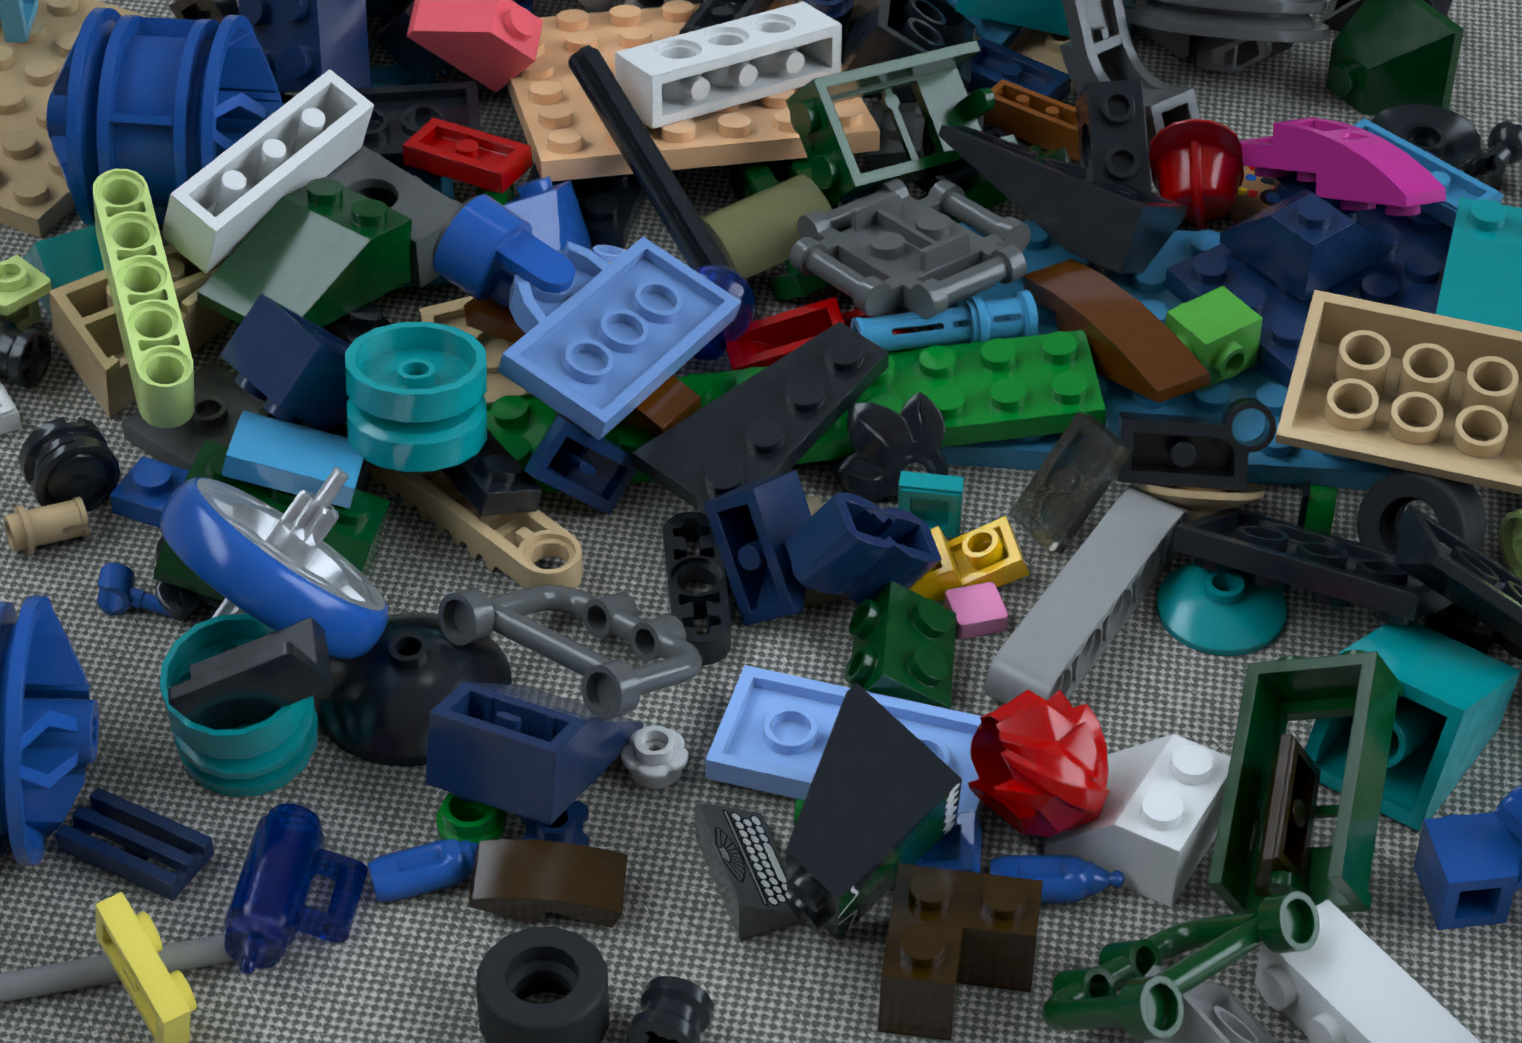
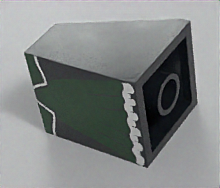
M857 682L845 694L786 848L787 892L792 896L787 901L788 906L799 920L812 931L818 932L824 927L837 940L895 885L898 864L914 865L956 824L962 778Z

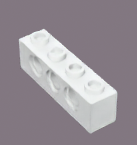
M803 1L615 52V78L641 121L651 129H655L803 87L815 78L840 73L842 24Z

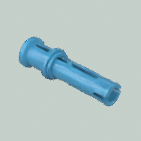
M1017 290L1014 296L1010 298L983 301L981 296H968L966 300L960 303L959 307L947 308L945 312L929 319L922 318L913 311L869 318L856 317L852 318L850 328L890 352L937 345L985 342L996 338L1007 339L1038 335V312L1031 292L1029 290ZM994 318H1008V321L996 323L993 321ZM953 323H959V327H954ZM926 326L934 328L931 331L892 334V330Z

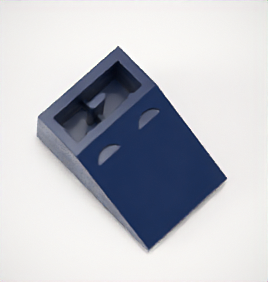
M463 682L429 712L425 784L451 792L461 800L478 801L514 813L525 821L542 822L551 825L621 754L624 747L629 744L633 733L642 729L644 723L624 716L603 720L595 717L585 704L525 685Z

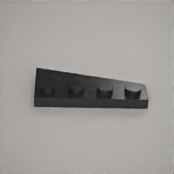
M839 321L633 451V466L707 516L703 505L704 502L744 484L788 472L848 410L850 405L889 367L888 351Z

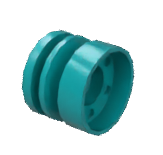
M223 614L194 625L174 641L161 665L159 688L171 723L170 727L175 738V745L185 771L203 788L228 797L259 796L285 786L306 768L317 748L319 722L313 696L291 705L283 706L278 710L227 730H214L191 722L169 705L167 690L191 679L190 665L275 632V630L249 614Z

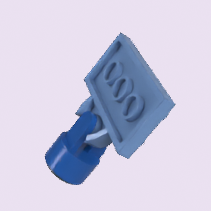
M486 194L472 197L458 207L441 230L432 254L435 272L478 301H484L491 297L502 306L508 307L517 326L526 333L502 353L497 371L598 440L602 439L735 320L742 302L645 237L639 239L610 264L590 249L567 241L564 250H555L532 235V226L529 222Z

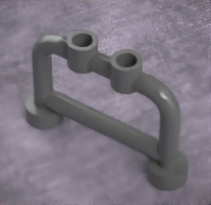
M540 585L488 598L479 589L470 588L446 595L439 605L438 619L440 628L445 637L455 645L463 646L485 640L494 631L582 675L581 692L584 703L595 717L603 720L632 712L640 701V695L681 684L694 678L702 664L701 655L695 646L686 641L685 628L677 617L665 615L645 621L638 617V608L634 599L625 592H618L598 598L572 587ZM542 611L569 613L583 619L587 631L594 637L602 638L614 634L630 642L635 655L643 661H652L659 658L665 660L633 669L622 660H611L524 616Z

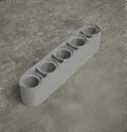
M1132 487L1127 488L1002 645L990 666L986 678L985 693L989 697L1006 704L1028 689L1045 700L1051 698L1060 689L1068 700L1178 552L1173 551L1177 525L1190 522L1189 510Z

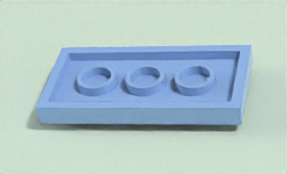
M744 665L705 759V778L795 799H806L845 694L850 688ZM868 692L962 778L958 813L976 811L979 818L983 802L975 796L967 783L979 779L971 760L970 748L973 736L979 724H981L980 717L982 716Z

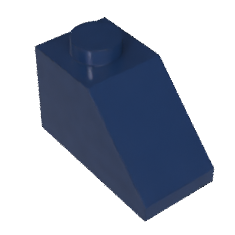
M793 470L750 482L704 502L703 505L744 626L796 614L803 610L806 587L794 576L791 569L792 562L784 543L811 517L797 471Z

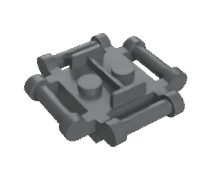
M893 178L878 184L874 193L825 213L815 210L800 216L797 221V229L801 239L792 247L789 262L795 270L808 277L816 275L852 297L854 305L869 316L876 317L882 314L891 315L913 311L922 318L929 319L945 312L948 306L995 286V283L998 281L1003 284H1009L1024 277L1027 266L1022 252L1030 241L1031 232L1028 225L1013 217L1004 219L965 197L961 187L948 180H940L931 188L927 197L917 200L909 195L907 187L900 179ZM954 217L960 220L966 225L986 235V237L983 238L979 236L978 234L972 232L971 230L965 228L964 226L958 224L950 218Z

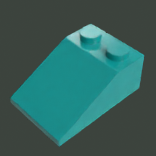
M1460 197L1435 314L1522 332V208L1502 205L1493 200H1473Z

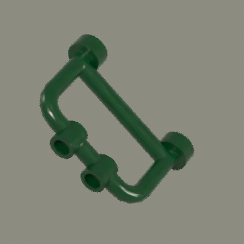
M1300 891L1271 894L1261 902L1258 911L1190 920L1161 930L1146 939L1108 943L1100 952L1099 966L1063 970L1057 974L1053 982V995L1047 999L1043 1006L1042 1019L1048 1026L1057 1031H1078L1123 1026L1127 1034L1136 1040L1170 1038L1177 1033L1182 1024L1184 1016L1182 995L1263 944L1272 952L1279 954L1310 949L1315 944L1320 929L1316 906L1308 895ZM1199 948L1157 975L1145 977L1153 965L1161 967V963ZM1122 988L1119 996H1115V991Z

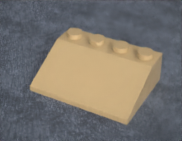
M1314 290L1279 421L1275 443L1522 495V332Z

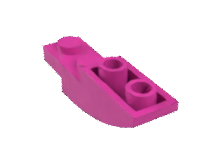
M1316 117L1274 122L1273 136L1239 140L1242 146L1243 166L1255 167V176L1284 177L1289 175V171H1297V181L1316 182V195L1320 198L1340 200V209L1371 210L1376 208V204L1385 205L1386 215L1411 216L1421 214V205L1446 201V188L1409 154L1375 134L1346 123Z

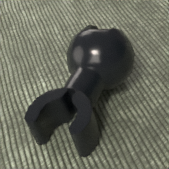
M1510 120L1500 122L1491 129L1487 138L1488 152L1478 153L1476 159L1464 170V173L1473 178L1492 171L1489 186L1497 191L1503 185L1505 165L1522 160V126L1512 124Z

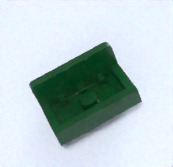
M890 581L873 601L870 599L863 600L855 610L850 621L849 632L854 635L852 656L845 670V681L849 683V688L857 682L867 692L950 709L956 613L934 600L927 599L894 581Z

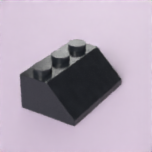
M859 0L852 10L849 21L842 72L973 41L974 25L959 12H956L945 0ZM972 57L957 67L965 89L971 82ZM911 85L891 89L892 93L898 97L899 102L916 100ZM878 92L863 97L869 99L876 97L879 100H881L883 98V95L881 92Z

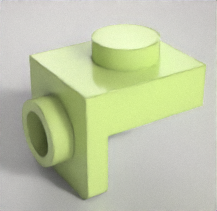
M15 255L0 262V318L15 323L18 329L23 331L42 320L38 299L47 295L52 290V285L49 277L19 255Z

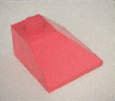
M415 0L407 37L496 93L510 82V78H515L535 62L543 20L512 0Z

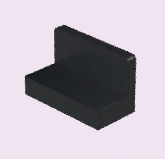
M312 617L307 618L286 629L272 632L190 665L191 679L170 687L167 692L169 705L191 722L214 730H227L278 710L283 706L291 705L333 688L325 630Z

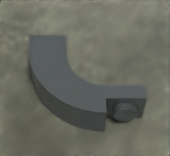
M1062 0L1071 41L1061 44L1060 49L1078 96L1086 82L1143 80L1148 153L1151 140L1161 129L1174 122L1200 119L1194 88L1171 86L1159 81L1147 70L1138 57L1130 38L1122 0Z

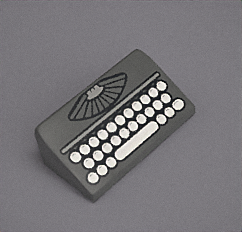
M711 804L696 805L695 836L739 939L803 923L787 904V901L792 896L787 892L786 867L762 813Z

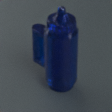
M286 803L271 808L268 814L258 821L224 920L226 928L224 936L225 950L233 960L239 963V969L244 974H252L256 969L270 968L278 964L285 955L286 949L293 944L297 931L334 943L345 942L349 937L368 868L361 861L323 849L325 838L322 833V823L314 812L301 805ZM315 874L336 880L326 912L305 906Z

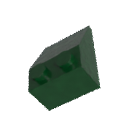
M325 177L312 180L306 186L283 196L197 291V302L241 324L262 293L318 326L324 327L410 281L412 219L388 208L385 203L379 200L369 199L344 187L337 180Z

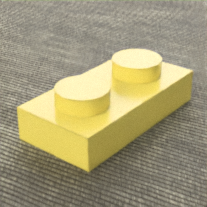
M123 892L96 903V938L156 1043L190 1042L191 1012L197 1009L196 1000L189 983L181 971L176 970L169 973L158 952L163 950L162 942L150 916L145 911L135 915Z

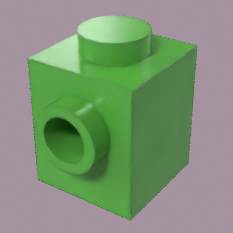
M1224 286L1167 311L1165 325L1182 341L1210 374L1211 384L1199 388V391L1225 379L1233 378L1241 371L1256 365L1263 318Z

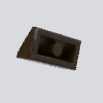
M1292 734L1281 735L1271 775L1253 891L1255 895L1260 897L1271 895L1268 890L1270 874L1274 871L1291 872L1305 884L1321 770Z

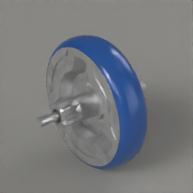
M335 467L316 495L306 490L300 491L284 514L240 489L205 477L189 479L171 494L160 518L161 533L176 555L202 580L225 597L212 618L223 614H249L271 629L278 631L312 617L325 630L328 656L345 660L355 659L364 655L377 643L387 625V603L376 587L354 565L323 541L339 518L338 512L330 504L349 478L346 472Z

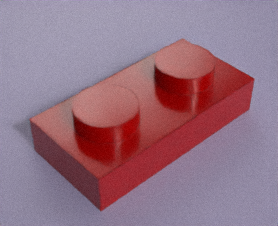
M434 117L402 144L404 165L428 171L434 176L448 177L478 186L485 191H495L502 194L533 166L532 146Z

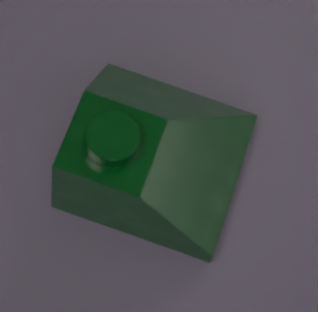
M1365 0L1332 42L1326 88L1361 114L1377 115L1381 111L1393 106L1415 103L1435 105L1449 109L1464 29L1423 0Z

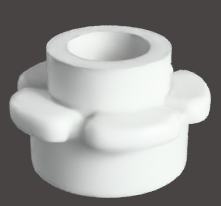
M648 726L633 733L629 744L621 752V761L628 769V773L635 783L646 788L658 789L667 787L679 779L689 756L688 751L683 748L685 740L679 733L662 726Z

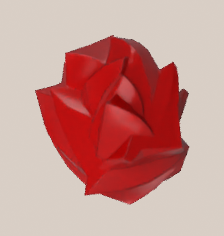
M1028 689L997 710L980 717L981 724H979L973 736L970 748L971 760L979 779L967 784L975 796L987 807L1001 816L1024 836L1028 834L1053 837L1099 818L1110 791L1106 789L1109 775L1108 748L1100 723L1087 703L1073 708L1060 689L1048 700Z

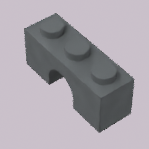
M362 145L361 149L325 178L337 180L344 187L369 199L379 200L385 203L388 208L412 219L409 282L422 288L441 276L435 272L433 267V249L444 225L462 204L450 199L424 183L419 177L409 174L386 160L379 153L371 151Z

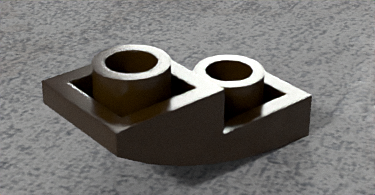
M530 839L480 841L475 850L468 907L536 925L546 910L613 928L622 914L628 855L596 847L556 841Z

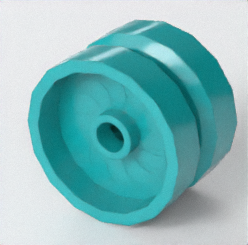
M399 322L370 330L357 337L346 350V394L349 397L347 401L348 444L359 455L363 456L364 460L378 467L402 472H428L459 465L478 454L487 440L486 398L483 396L487 391V361L485 348L473 335L454 326L438 323Z

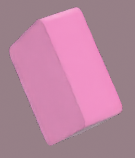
M993 582L949 589L945 592V608L956 613L955 632L958 638L966 639L1007 630L1008 612Z

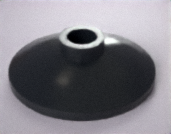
M1418 103L1402 104L1381 111L1371 121L1418 148L1430 151L1444 162L1459 170L1468 167L1479 153L1480 136L1474 125L1460 114L1443 107Z

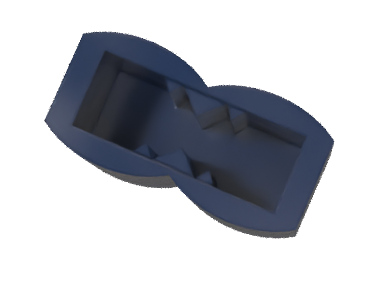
M851 493L835 494L784 542L792 562V572L804 587L827 594L844 593L849 599L858 604L865 599L873 601L890 581L910 589L942 560L930 528L925 521L902 509L892 507L881 509L869 500Z

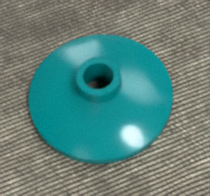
M1193 562L1173 571L1163 581L1158 591L1156 609L1162 626L1173 638L1183 645L1211 655L1239 656L1259 651L1277 639L1285 625L1287 605L1280 589L1267 588L1254 583V574L1235 568L1231 572H1215L1200 568Z

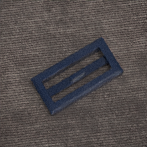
M98 787L89 796L91 806L89 808L80 806L72 814L74 825L70 827L63 824L55 833L59 850L172 901L214 855L212 837ZM92 833H96L102 837H105L111 841L123 845L125 851L117 847H114L108 843H105L99 839H96L90 835ZM152 858L176 869V871L172 873L146 860Z

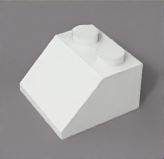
M1175 734L1108 754L1109 775L1106 789L1110 791L1099 818L1075 829L1050 837L1045 844L1044 854L1077 856L1086 862H1094V864L1101 866L1108 873L1119 870L1125 877L1124 884L1121 887L1172 907L1217 835L1231 757Z

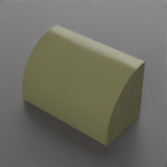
M799 174L701 217V220L737 280L742 281L789 260L792 247L801 239L797 229V221L800 216L815 210L825 213L832 210L818 186L807 176Z

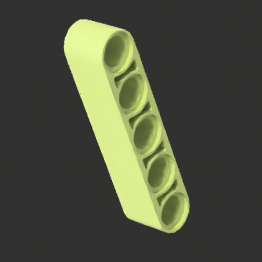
M129 169L109 170L98 176L93 183L96 236L138 409L143 420L152 426L159 428L178 427L189 421L195 412L194 367L148 184L144 177Z

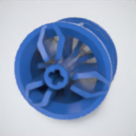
M97 7L85 18L80 32L57 76L48 99L46 122L54 154L72 195L77 213L86 226L95 225L93 183L102 173L113 169H129L144 177L148 184L158 225H164L170 194L285 104L282 103L277 82L255 35L253 26L244 15H228L219 23L214 19L190 20L143 17L141 15H124L121 17L113 8Z
M28 596L21 607L19 617L11 602H0V858L6 853L10 843L15 861L19 865L35 866L40 863L45 852L47 837L64 822L85 783L86 770L84 768L96 760L99 739L97 700L89 699L90 686L87 676L47 596Z

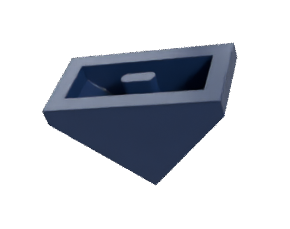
M558 413L527 461L524 471L530 476L610 515L638 469L633 466V459L630 453L605 437L598 440Z

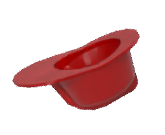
M1202 119L1174 122L1161 129L1151 140L1149 150L1153 184L1159 196L1188 207L1182 222L1194 223L1196 231L1206 230L1208 222L1224 218L1232 212L1238 188L1243 183L1242 146L1238 136L1226 125Z

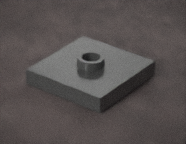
M211 361L194 373L195 412L189 421L174 428H159L143 420L138 411L122 422L124 438L161 462L190 471L205 439L229 447L242 412L245 410L259 414V410L263 408L266 401L253 396L234 382L236 375Z

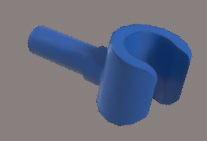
M108 563L102 566L98 579V586L100 588L97 603L104 613L120 615L129 610L130 607L172 617L161 606L155 595L146 593L145 590L134 588L136 577L129 567L119 563Z

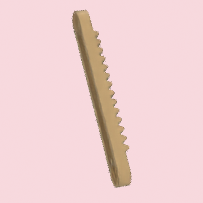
M346 422V423H344L343 425H344L345 428L348 430V426H347V422ZM369 462L368 471L375 484L378 485L384 481L388 493L392 497L400 494L404 505L408 509L416 506L421 519L425 522L432 518L438 532L443 534L449 531L454 544L457 546L465 543L470 556L474 559L482 556L487 569L491 572L498 568L523 588L540 585H562L576 588L581 583L583 577V558L580 542L574 535L540 510L481 516L441 470L402 472L378 467ZM546 557H559L566 561L563 566L556 569H542L535 565L538 560Z

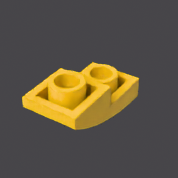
M1001 517L949 541L946 540L939 526L930 529L942 560L909 590L927 599L942 601L945 600V592L949 589L993 582L996 587L1030 575L1017 538L1007 517Z

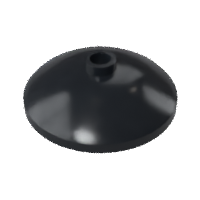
M425 612L399 613L388 615L387 625L381 637L364 655L351 660L329 656L333 688L313 695L320 728L342 750L360 759L382 765L398 767L427 765L429 712L463 682L512 684V676L509 662L503 650L490 636L482 641L458 646L451 643L443 634L438 614Z

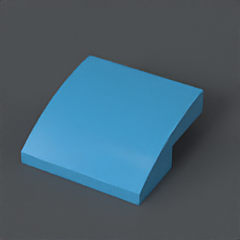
M244 410L230 441L221 476L297 495L302 490L316 495L333 469L338 467L346 472L349 478L331 504L350 509L364 457L359 455L348 444L347 437Z

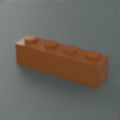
M1001 79L991 88L995 95V106L984 114L983 124L990 127L997 126L1010 135L1014 134L1015 137L1023 139L1030 144H1040L1041 147L1048 150L1065 147L1068 157L1080 162L1076 107Z

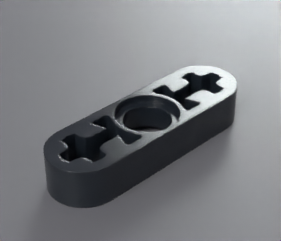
M701 512L679 513L671 517L663 527V558L669 615L677 617L682 622L686 631V641L695 646L702 657L701 665H710L724 659L731 649V614L725 567L708 517ZM687 542H697L699 555L687 556ZM690 581H704L713 586L711 590L700 594L688 593L680 587ZM706 618L707 634L696 635L694 619Z

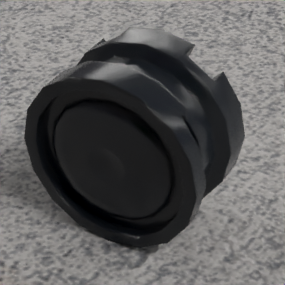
M60 417L44 423L34 430L23 443L18 458L21 473L32 487V492L42 507L69 501L80 496L86 511H93L108 500L112 491L117 487L121 475L119 462L112 450L107 446L101 431L93 422L81 417L78 418L77 422H66L64 417Z

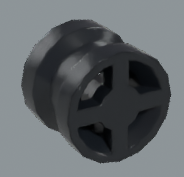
M0 318V379L8 376L15 385L28 389L35 387L42 380L50 362L52 348L49 335L43 330L32 327L21 331L15 323Z
M659 976L649 981L640 998L642 1012L637 1013L631 1020L626 1032V1042L701 1043L698 1034L705 1032L710 1025L714 1015V1003L700 986L687 979L675 976Z

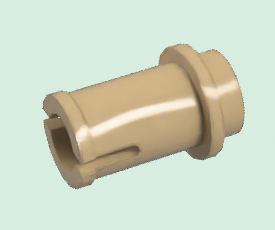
M80 496L69 501L26 510L23 505L15 506L14 513L4 515L3 517L6 537L13 553L24 550L26 555H32L35 553V547L90 536L89 526L84 525L89 523L84 502Z

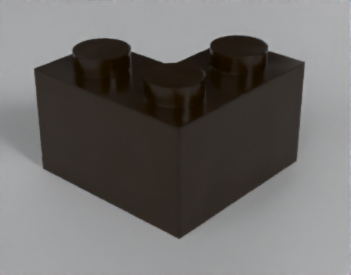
M898 864L881 972L878 1032L951 1041L959 984L1031 992L1043 881Z

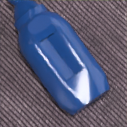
M442 839L378 856L367 863L377 902H395L453 887L463 882L473 872L475 850L478 843L469 842V840Z
M1004 855L993 858L990 862V874L1042 880L1041 904H1069L1078 902L1086 896H1094V894L1101 892L1109 885L1119 888L1125 881L1124 874L1119 870L1108 873V871L1094 864V862H1086L1080 857L1072 855Z

